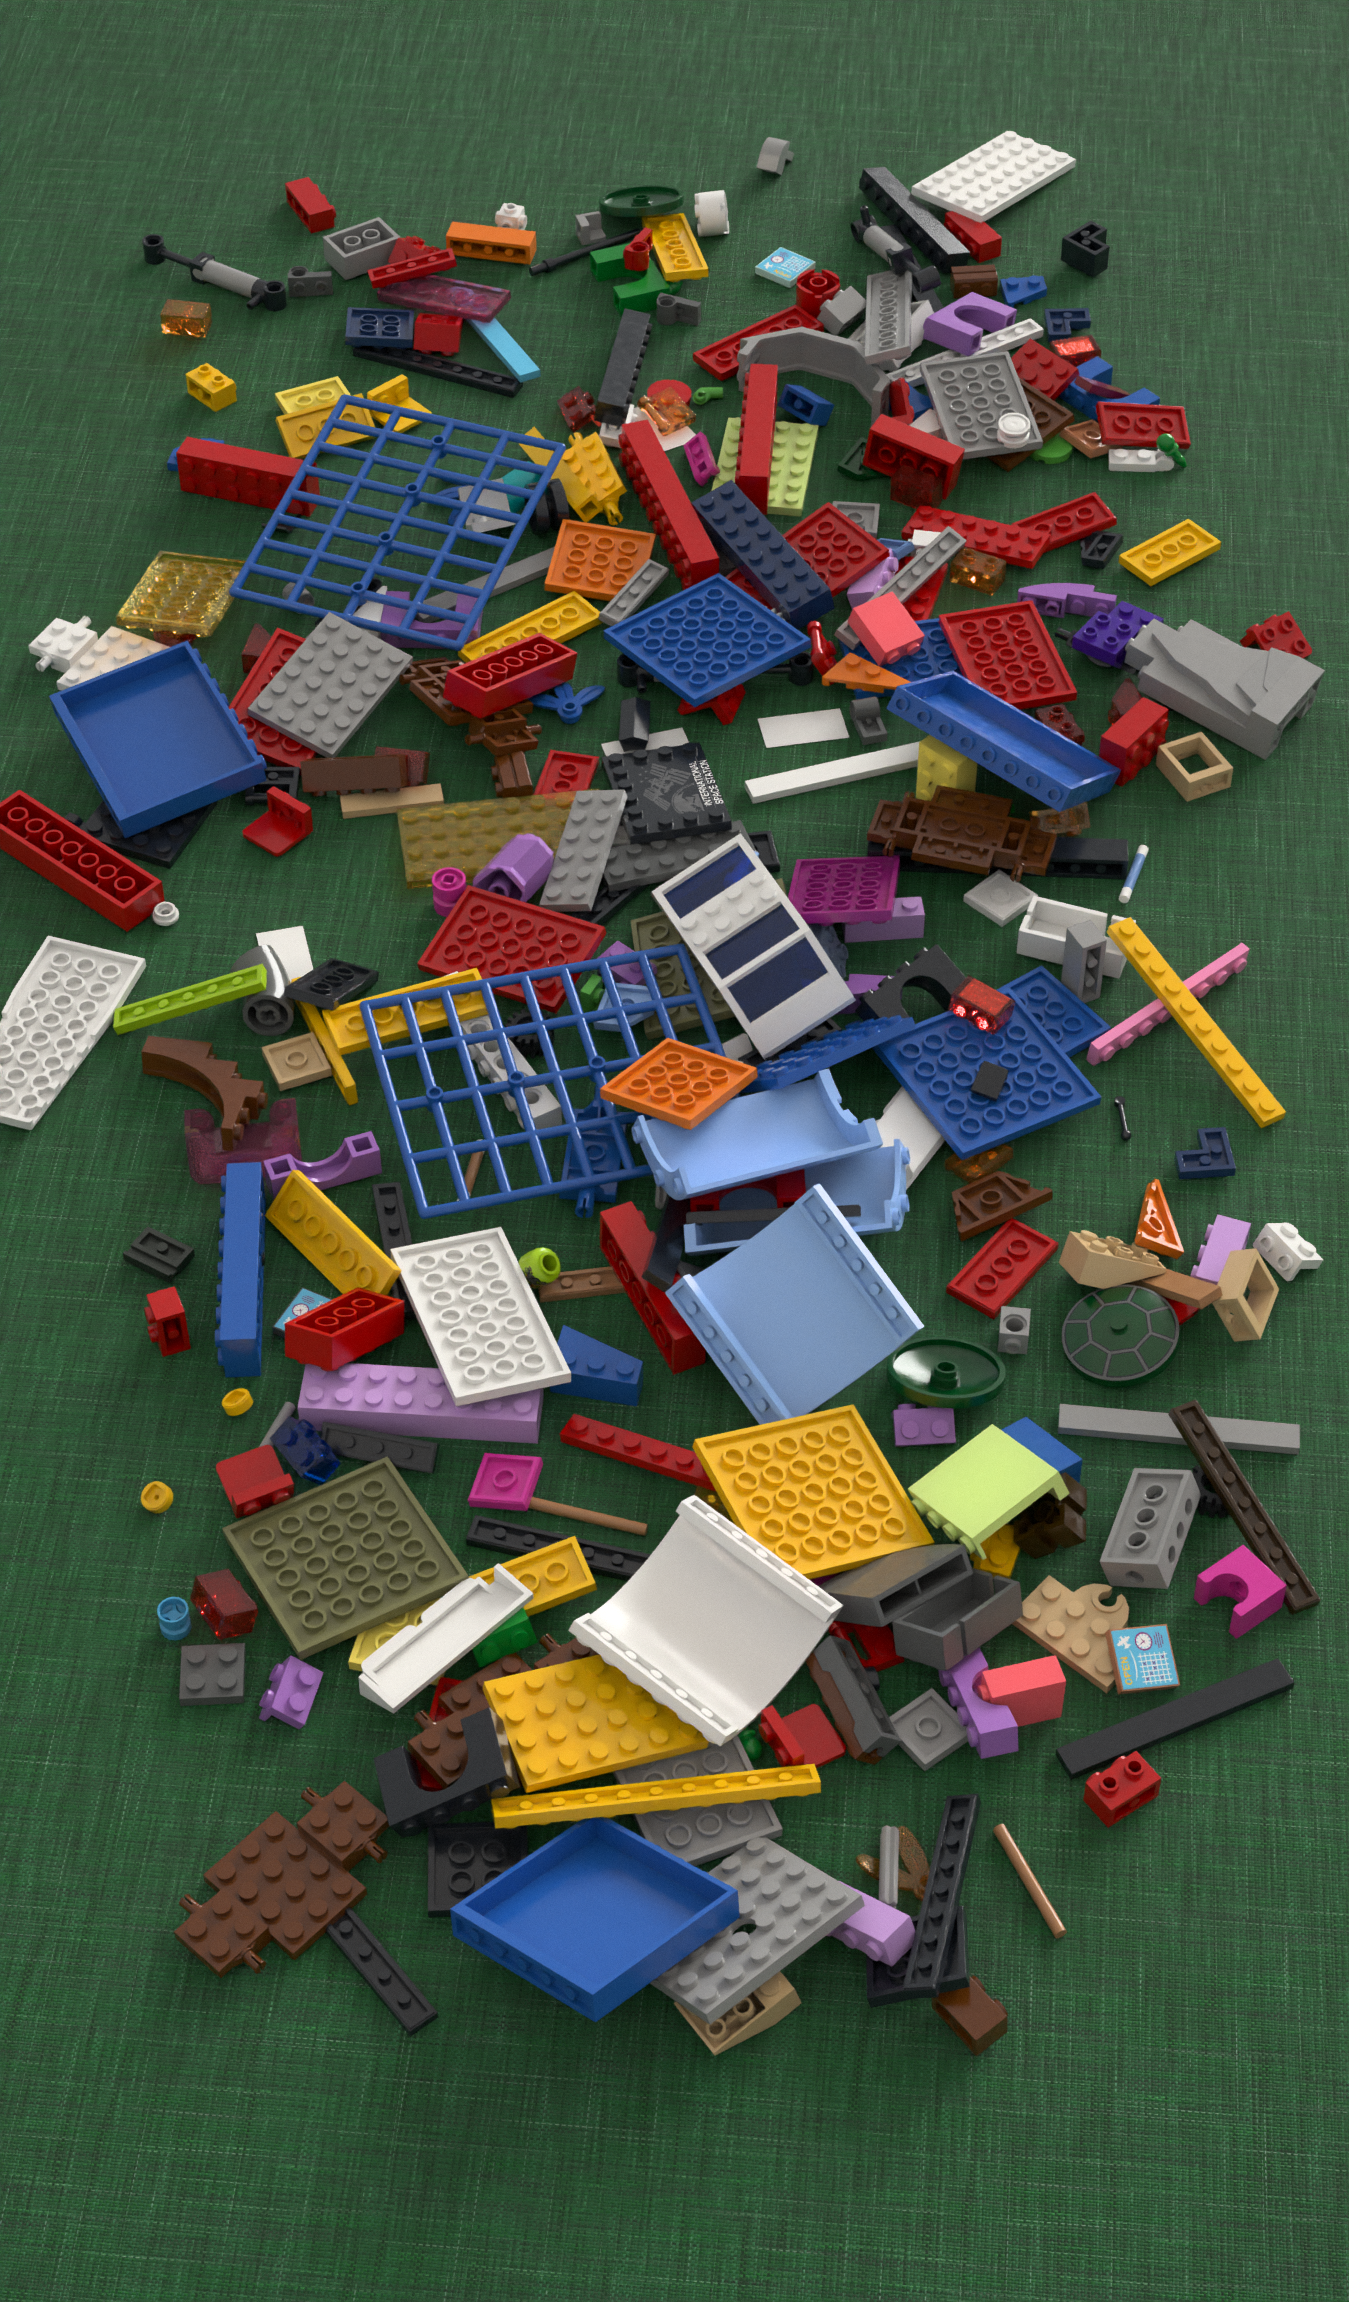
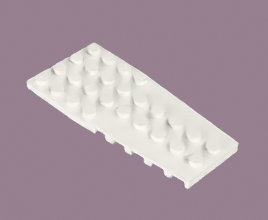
M47 936L13 989L2 1011V1019L0 1021V1123L27 1130L34 1128L114 1020L115 1009L122 1007L146 968L144 958Z

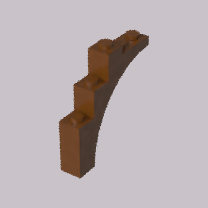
M148 1036L141 1051L143 1074L165 1077L181 1082L208 1098L219 1110L223 1119L221 1126L222 1150L234 1151L237 1142L243 1138L244 1125L249 1124L250 1119L258 1120L262 1109L267 1108L268 1093H264L263 1081L242 1079V1073H238V1062L217 1060V1055L213 1054V1044L210 1042Z

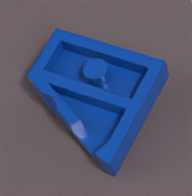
M1043 276L1000 279V290L1005 305L1014 308V304L1019 302L1025 305L1047 295V287Z

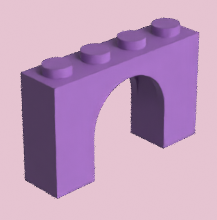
M971 292L928 316L923 324V338L970 356L980 350L983 329L994 333L1014 325L1017 309Z
M386 591L385 595L410 601V592ZM458 594L455 612L469 615L478 598ZM383 605L381 623L399 627L408 610ZM483 610L465 645L480 638ZM414 619L409 629L456 640L464 624L447 619L437 623H423ZM380 633L381 640L396 648L447 649Z

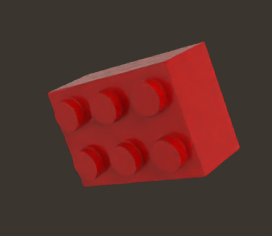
M1143 697L1101 736L1099 757L1121 769L1115 784L1122 787L1129 780H1133L1138 771L1144 766L1146 767L1157 754L1158 746L1166 743L1165 733L1169 725L1167 720L1169 709Z

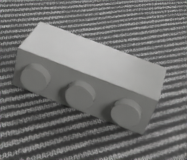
M1091 920L1067 928L1061 983L1083 1003L1100 998L1107 943L1106 938Z

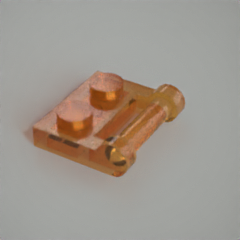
M672 387L666 388L650 397L644 396L637 402L639 409L645 411L658 426V431L662 436H667L696 422V415ZM654 406H656L659 409V411L664 415V417L668 421H665L660 416V414L654 409Z

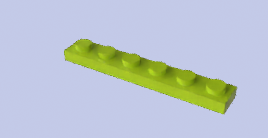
M259 964L116 1008L113 1028L119 1035L266 990L267 970L263 964Z

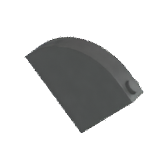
M930 1545L886 1555L855 1569L847 1570L818 1587L844 1605L834 1621L883 1627L973 1574L965 1545Z

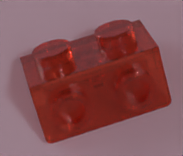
M577 386L557 400L563 416L573 432L589 421H594L596 405L593 404L595 400L588 390L584 392L580 386ZM594 421L598 427L602 425L601 422Z

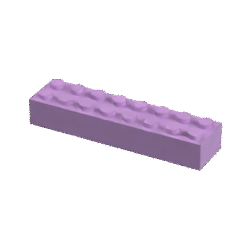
M346 1363L335 1371H324L319 1366L306 1364L298 1402L300 1430L321 1431L322 1423L328 1422L400 1436L538 1444L544 1393L543 1388L455 1406L439 1368Z

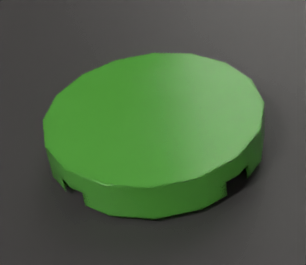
M1059 432L1046 442L1041 449H1037L1029 456L1038 462L1039 459L1044 460L1045 464H1058L1069 458L1070 454H1072L1073 445L1060 437Z

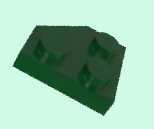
M863 437L856 442L838 464L837 468L838 472L856 481L889 477L862 465L867 439Z

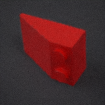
M419 313L415 321L414 350H419V352L424 354H432V351H441V355L454 356V352L458 353L460 349L463 316Z

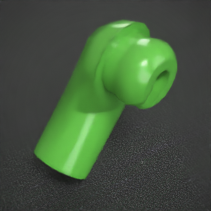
M701 387L694 393L693 401L698 405H704L710 399H723V387Z

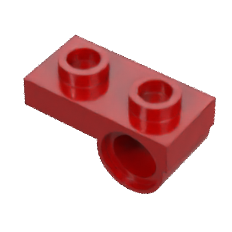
M645 227L624 248L623 258L625 259L626 269L635 271L648 269L649 252L653 248L652 229Z

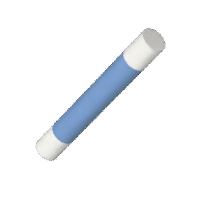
M1145 845L1139 846L1119 896V901L1122 903L1129 901L1149 850Z

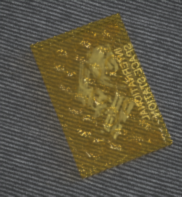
M159 551L117 614V625L126 626L127 628H147L151 631H172L175 634H196L199 637L212 636L235 598L229 595V590L246 561Z

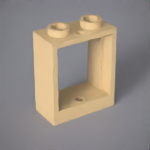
M1202 732L1158 746L1156 766L1186 801L1231 787L1233 767ZM1198 754L1209 768L1189 774L1178 760Z
M1256 1248L1230 1251L1217 1286L1221 1287L1223 1296L1212 1302L1234 1341L1261 1339L1279 1288ZM1248 1286L1250 1294L1246 1301L1243 1294Z

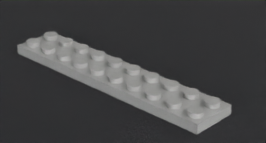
M889 270L867 276L864 355L866 365H881L886 360H902L911 355L912 273L908 270L897 275Z

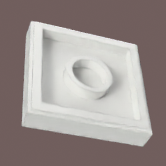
M997 870L964 894L963 901L1003 927L1028 909L1033 896L1038 897V895L1019 882H1016V880L1014 882L1011 881L1010 876L1001 870Z

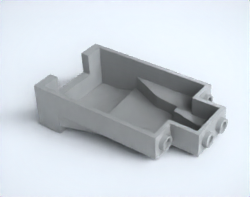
M1153 619L1147 626L1143 625L1135 639L1131 638L1125 647L1127 654L1124 662L1140 671L1138 674L1140 682L1137 690L1264 760L1278 746L1282 731L1294 716L1301 719L1312 707L1325 670L1299 656L1272 647L1269 651L1242 647L1192 619L1184 627L1180 626L1177 631Z

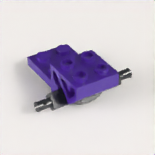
M1121 601L1109 614L1098 611L1079 631L1072 630V632H1069L1059 627L1057 631L1065 635L1055 632V637L1067 641V646L1086 654L1093 663L1101 667H1116L1137 676L1140 671L1124 662L1127 654L1125 647L1131 638L1135 639L1143 625L1147 626L1153 619L1163 623L1164 618Z

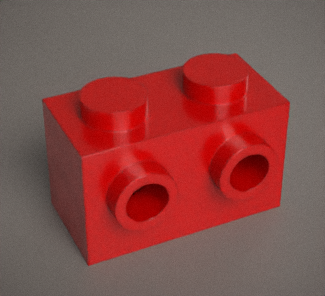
M175 1286L147 1294L148 1307L144 1308V1313L148 1324H152L147 1327L151 1343L157 1342L162 1357L191 1349L185 1311Z
M1135 1751L1127 1757H1119L1110 1768L1102 1773L1096 1772L1092 1774L1085 1783L1083 1801L1109 1828L1157 1797L1161 1777Z

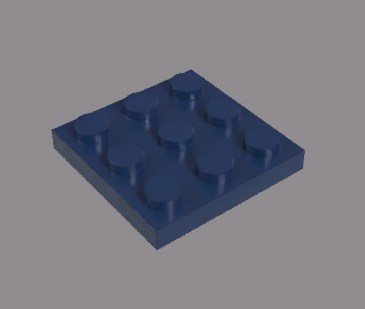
M348 307L345 345H351L352 347L412 348L414 310Z

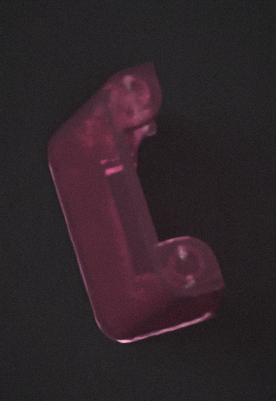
M281 1099L274 1102L269 1110L270 1122L245 1124L243 1138L237 1142L234 1151L222 1150L221 1127L215 1128L213 1116L209 1111L205 1109L184 1110L185 1140L191 1178L199 1184L220 1183L221 1176L226 1175L228 1163L261 1162L264 1178L263 1161L291 1154L295 1159L302 1162L296 1099Z

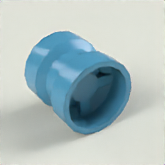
M169 1597L163 1600L157 1608L162 1635L169 1640L183 1639L190 1633L192 1627L188 1604L179 1597Z

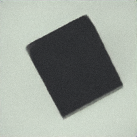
M983 1061L971 1092L997 1101L1006 1085L1009 1071L998 1065Z

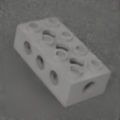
M1134 1468L1100 1559V1564L1110 1586L1168 1589L1201 1496L1191 1470Z

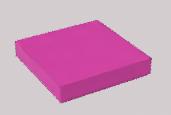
M484 1453L468 1498L470 1507L527 1511L543 1466L542 1458Z

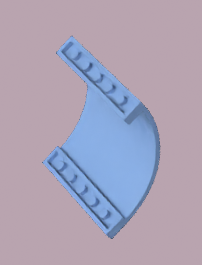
M820 1184L809 1189L787 1211L737 1249L693 1277L690 1274L683 1276L665 1292L760 1425L809 1414L879 1364L924 1327Z

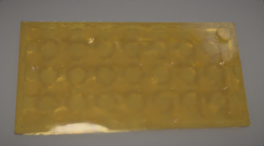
M597 788V789H587V790H577V791H593V790H599V788ZM577 791L397 809L407 889L432 886V876L434 873L446 867L461 870L466 876V883L473 882L475 876L517 834L525 835L529 833L540 837L553 851L555 859Z

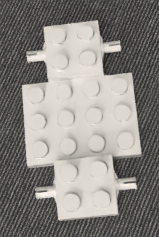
M83 616L75 624L56 618L29 645L30 653L42 658L35 664L39 671L43 672L51 665V668L65 673L57 681V688L61 691L170 648L164 644L113 626L98 639L97 632L86 629L91 624L90 618Z

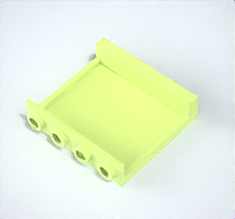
M993 1424L908 1488L913 1498L911 1503L921 1517L926 1515L936 1529L943 1528L945 1534L953 1542L958 1540L961 1545H965L968 1554L975 1553L982 1560L987 1557L980 1543L1042 1495L1049 1492L1061 1501L1070 1494L1059 1471Z

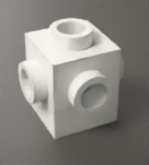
M504 203L500 211L496 212L495 223L498 224V227L525 230L527 216L524 212V206Z

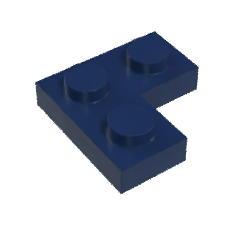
M1088 308L1044 309L1048 342H1071L1070 329L1090 328L1091 319Z
M1226 1127L1198 1129L1197 1140L1200 1150L1175 1151L1174 1160L1179 1179L1235 1176L1236 1167Z

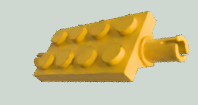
M575 432L573 433L576 438L575 440L572 435L568 438L572 448L564 452L562 459L603 507V510L600 512L606 514L609 524L617 525L618 523L615 518L619 522L623 520V516L618 509L619 496L627 492L599 435L594 432L583 439L581 433Z

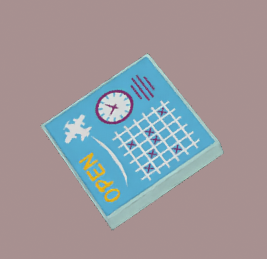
M780 247L755 266V273L791 288L797 283V278L801 273L815 269L816 262Z

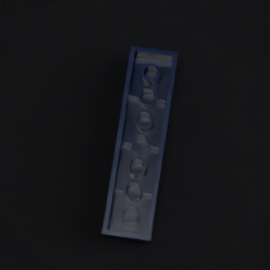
M732 480L691 503L707 535L768 604L775 608L777 613L781 612L785 621L798 630L835 609L830 588Z

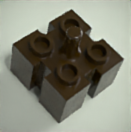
M1066 1472L1060 1475L1070 1494L1060 1501L1049 1492H1046L1020 1512V1519L1014 1521L1013 1542L1034 1559L1054 1553L1059 1544L1066 1549L1086 1542V1520L1081 1515L1087 1509V1489Z

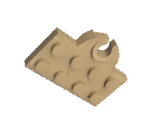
M1049 1575L1022 1602L1023 1616L1012 1624L1105 1693H1108L1116 1685L1105 1632L1111 1629L1127 1628L1129 1607L1125 1597L1122 1594L1117 1596L1116 1604L1107 1607L1102 1605L1100 1601L1111 1596V1586L1094 1583L1082 1586L1075 1592H1072Z

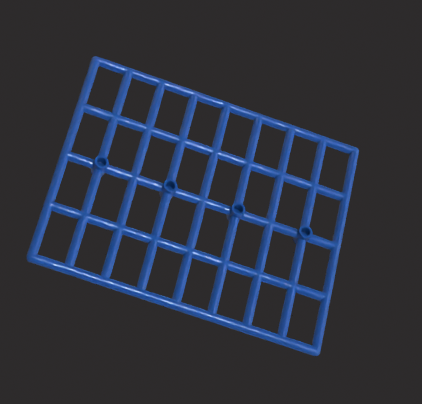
M343 394L232 584L229 595L322 619L331 612L360 628L461 651L558 466L566 446L555 441ZM346 405L391 414L383 429L339 419ZM400 417L445 426L441 435H436L431 440L393 432ZM333 428L377 437L370 453L325 443ZM454 429L499 439L492 454L447 444ZM387 440L432 450L424 465L379 455ZM509 441L554 451L547 466L501 456ZM320 451L364 461L356 477L312 467ZM447 454L486 462L479 478L434 468L437 460L446 457ZM374 464L419 474L415 482L407 484L405 488L366 479ZM496 465L542 475L534 490L489 480ZM306 475L351 485L343 501L298 491ZM429 476L474 486L466 502L420 492ZM360 488L406 498L398 513L352 503ZM483 489L529 499L521 515L476 504ZM292 499L337 509L329 525L284 515ZM421 502L461 511L453 526L407 516L410 509L418 506ZM347 512L392 522L389 530L380 533L378 537L339 528ZM470 513L516 523L509 539L462 529ZM278 524L323 534L315 550L270 539ZM402 525L448 535L440 551L394 541ZM333 536L379 547L370 563L325 552ZM457 538L504 548L496 564L450 554ZM264 548L309 558L301 575L256 564ZM394 551L434 560L426 576L380 565L384 557L393 554ZM319 561L365 572L361 581L354 582L351 587L311 577ZM444 562L491 573L483 589L436 579ZM250 573L296 583L287 600L241 589ZM375 574L421 585L413 601L367 591ZM305 586L351 597L343 613L297 603ZM431 587L478 598L469 615L423 604ZM367 601L408 610L399 627L353 616L356 608L364 605ZM417 613L464 624L456 640L409 629Z
M684 944L669 945L365 1000L360 1003L359 1008L420 1218L428 1219L654 1175L649 1164L635 1166L622 1125L635 1123L637 1117L644 1115L645 1120L655 1119V1117L637 1111L618 1114L613 1102L601 1098L607 1116L577 1122L564 1081L589 1077L592 1082L596 1083L600 1094V1088L607 1084L605 1073L625 1070L644 1056L640 1055L627 1016L656 1011L665 1038L678 1041L667 1009L690 1004L696 1005L709 1043L694 1045V1047L726 1057ZM678 955L691 993L663 998L649 960ZM639 962L652 1000L623 1006L610 967ZM599 969L613 1008L584 1013L571 974ZM560 976L573 1015L544 1020L531 981ZM521 984L533 1022L504 1027L492 989ZM481 991L493 1030L464 1035L452 996ZM441 998L453 1037L423 1042L412 1003ZM401 1005L412 1045L383 1050L372 1010ZM616 1018L630 1058L605 1062L603 1057L598 1056L587 1023ZM577 1026L589 1065L560 1070L548 1031ZM537 1033L550 1073L525 1077L522 1072L517 1070L507 1038ZM497 1040L508 1080L479 1086L467 1045ZM457 1048L468 1088L443 1092L440 1087L436 1086L427 1053ZM416 1055L426 1088V1096L398 1101L386 1060ZM553 1083L566 1124L536 1130L525 1095V1088ZM508 1092L516 1100L525 1132L495 1137L483 1096ZM740 1092L737 1093V1094H736L734 1097H732L731 1099H735V1098L741 1097ZM472 1098L484 1140L454 1145L443 1104ZM427 1107V1110L434 1115L443 1148L413 1153L401 1112ZM611 1127L625 1169L595 1175L581 1133ZM570 1135L583 1177L553 1183L540 1140ZM529 1143L542 1185L512 1191L499 1148ZM488 1150L501 1193L470 1199L458 1156ZM446 1158L459 1201L428 1207L416 1164Z

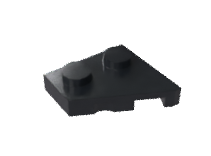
M1095 531L1091 535L1081 538L1082 565L1104 569L1122 545L1123 535Z

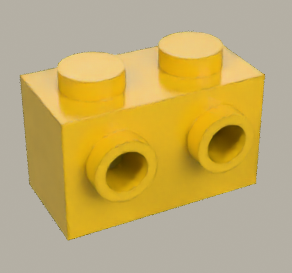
M208 363L186 373L188 393L213 411L217 412L237 401L235 382Z

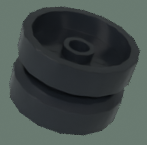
M559 478L550 479L528 521L534 535L548 533L550 526L554 531H560L562 520H570L567 497ZM538 482L525 484L524 488L534 490ZM524 498L525 506L528 503L529 499Z

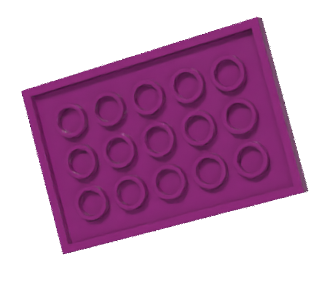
M900 855L891 857L797 859L788 899L806 924L818 923L820 926H830L836 922H845L847 925H857L864 921L884 924L893 918L901 866ZM785 909L784 923L798 927Z

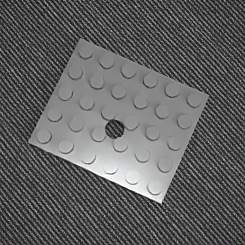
M766 1837L753 1838L746 1846L740 1848L708 1872L709 1875L738 1890L740 1918L650 1982V1984L708 2024H712L863 1908L865 1904L862 1895ZM744 1924H755L757 1926L750 1935L746 1932H738L733 1935L734 1931Z

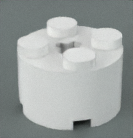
M724 190L695 194V216L698 218V236L706 237L729 234L728 208Z

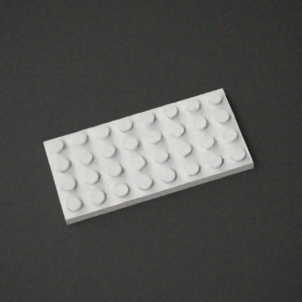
M1006 131L913 185L911 194L981 223L1074 168L1076 159L1070 157L1067 153L1055 151L1047 145H1040L1030 138H1023L1013 131Z
M501 1227L390 1249L391 1260L402 1270L399 1278L455 1406L571 1382V1371Z

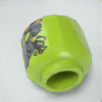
M536 1248L524 1254L518 1262L531 1288L544 1287L554 1282L560 1274L561 1265L559 1258L548 1248Z

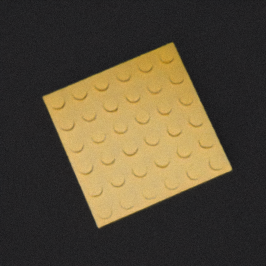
M853 1404L694 1440L692 1448L734 1524L809 1580L855 1569L895 1552L930 1546L935 1543Z

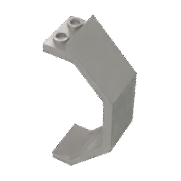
M797 327L740 339V350L737 355V362H739L737 373L739 391L744 392L745 373H750V364L778 365V373L794 370L807 371L852 384L872 407L871 427L881 414L888 416L890 379L879 365H866L864 357L865 348L860 342L817 330Z

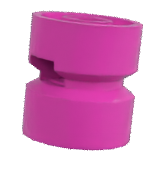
M442 868L432 876L434 909L439 915L448 917L466 889V876L457 868Z

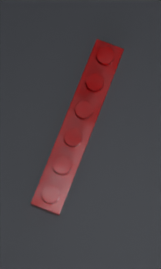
M573 1414L560 1432V1439L563 1443L717 1492L696 1453L577 1414Z

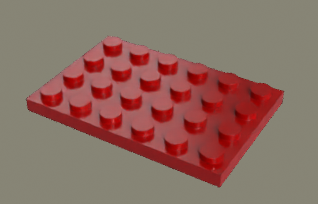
M829 502L782 535L830 588L832 598L890 556L887 547ZM737 568L725 576V578L751 597L767 606L768 609H773Z
M1032 600L939 615V625L960 671L966 679L1019 710L1077 700V691Z
M277 628L228 708L235 710L239 720L238 724L244 725L248 734L247 739L254 741L258 756L262 755L265 761L280 767H299L300 775H302L300 762L315 758L318 753L248 715V707L306 640Z
M468 885L417 965L419 970L440 977L456 971L459 973L477 968L481 978L487 979L581 962L592 958L605 937L606 930L604 926ZM582 972L571 974L574 985ZM560 976L531 981L540 1009L557 1014L567 998ZM521 984L492 989L493 994L527 1004Z

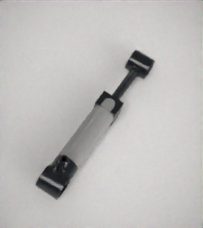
M863 205L860 207L861 219L850 223L852 235L857 243L864 242L886 260L890 271L895 275L907 270L912 273V283L918 294L941 286L940 275L935 266L931 265L924 269L918 268L914 262L912 247L907 243L899 244L877 225L875 218L869 215L868 206Z
M150 234L142 239L144 259L148 264L157 265L168 259L189 267L192 281L202 285L209 282L251 298L246 303L247 308L253 310L260 303H264L269 311H281L287 306L285 285L281 281L273 280L268 282L216 262L215 256L203 251L193 259L167 250L164 245V238L158 234Z
M803 651L789 658V664H778L761 674H789V681L792 684L805 686L813 680L814 664L811 661L810 653ZM624 653L618 657L617 681L620 685L624 687L637 686L639 693H645L647 691V682H661Z

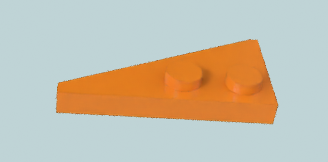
M851 652L822 676V685L830 686V682L845 683L847 689H862L863 691L884 693V688L896 690L897 686L910 683V681Z
M1154 1179L1146 1186L1135 1244L1153 1250L1160 1255L1178 1259L1184 1253L1161 1184L1159 1180Z

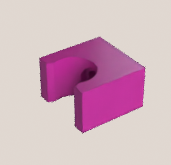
M1242 1545L1197 1576L1194 1599L1200 1605L1207 1604L1217 1596H1227L1238 1601L1239 1604L1233 1609L1229 1633L1237 1639L1282 1608L1287 1585L1248 1548Z

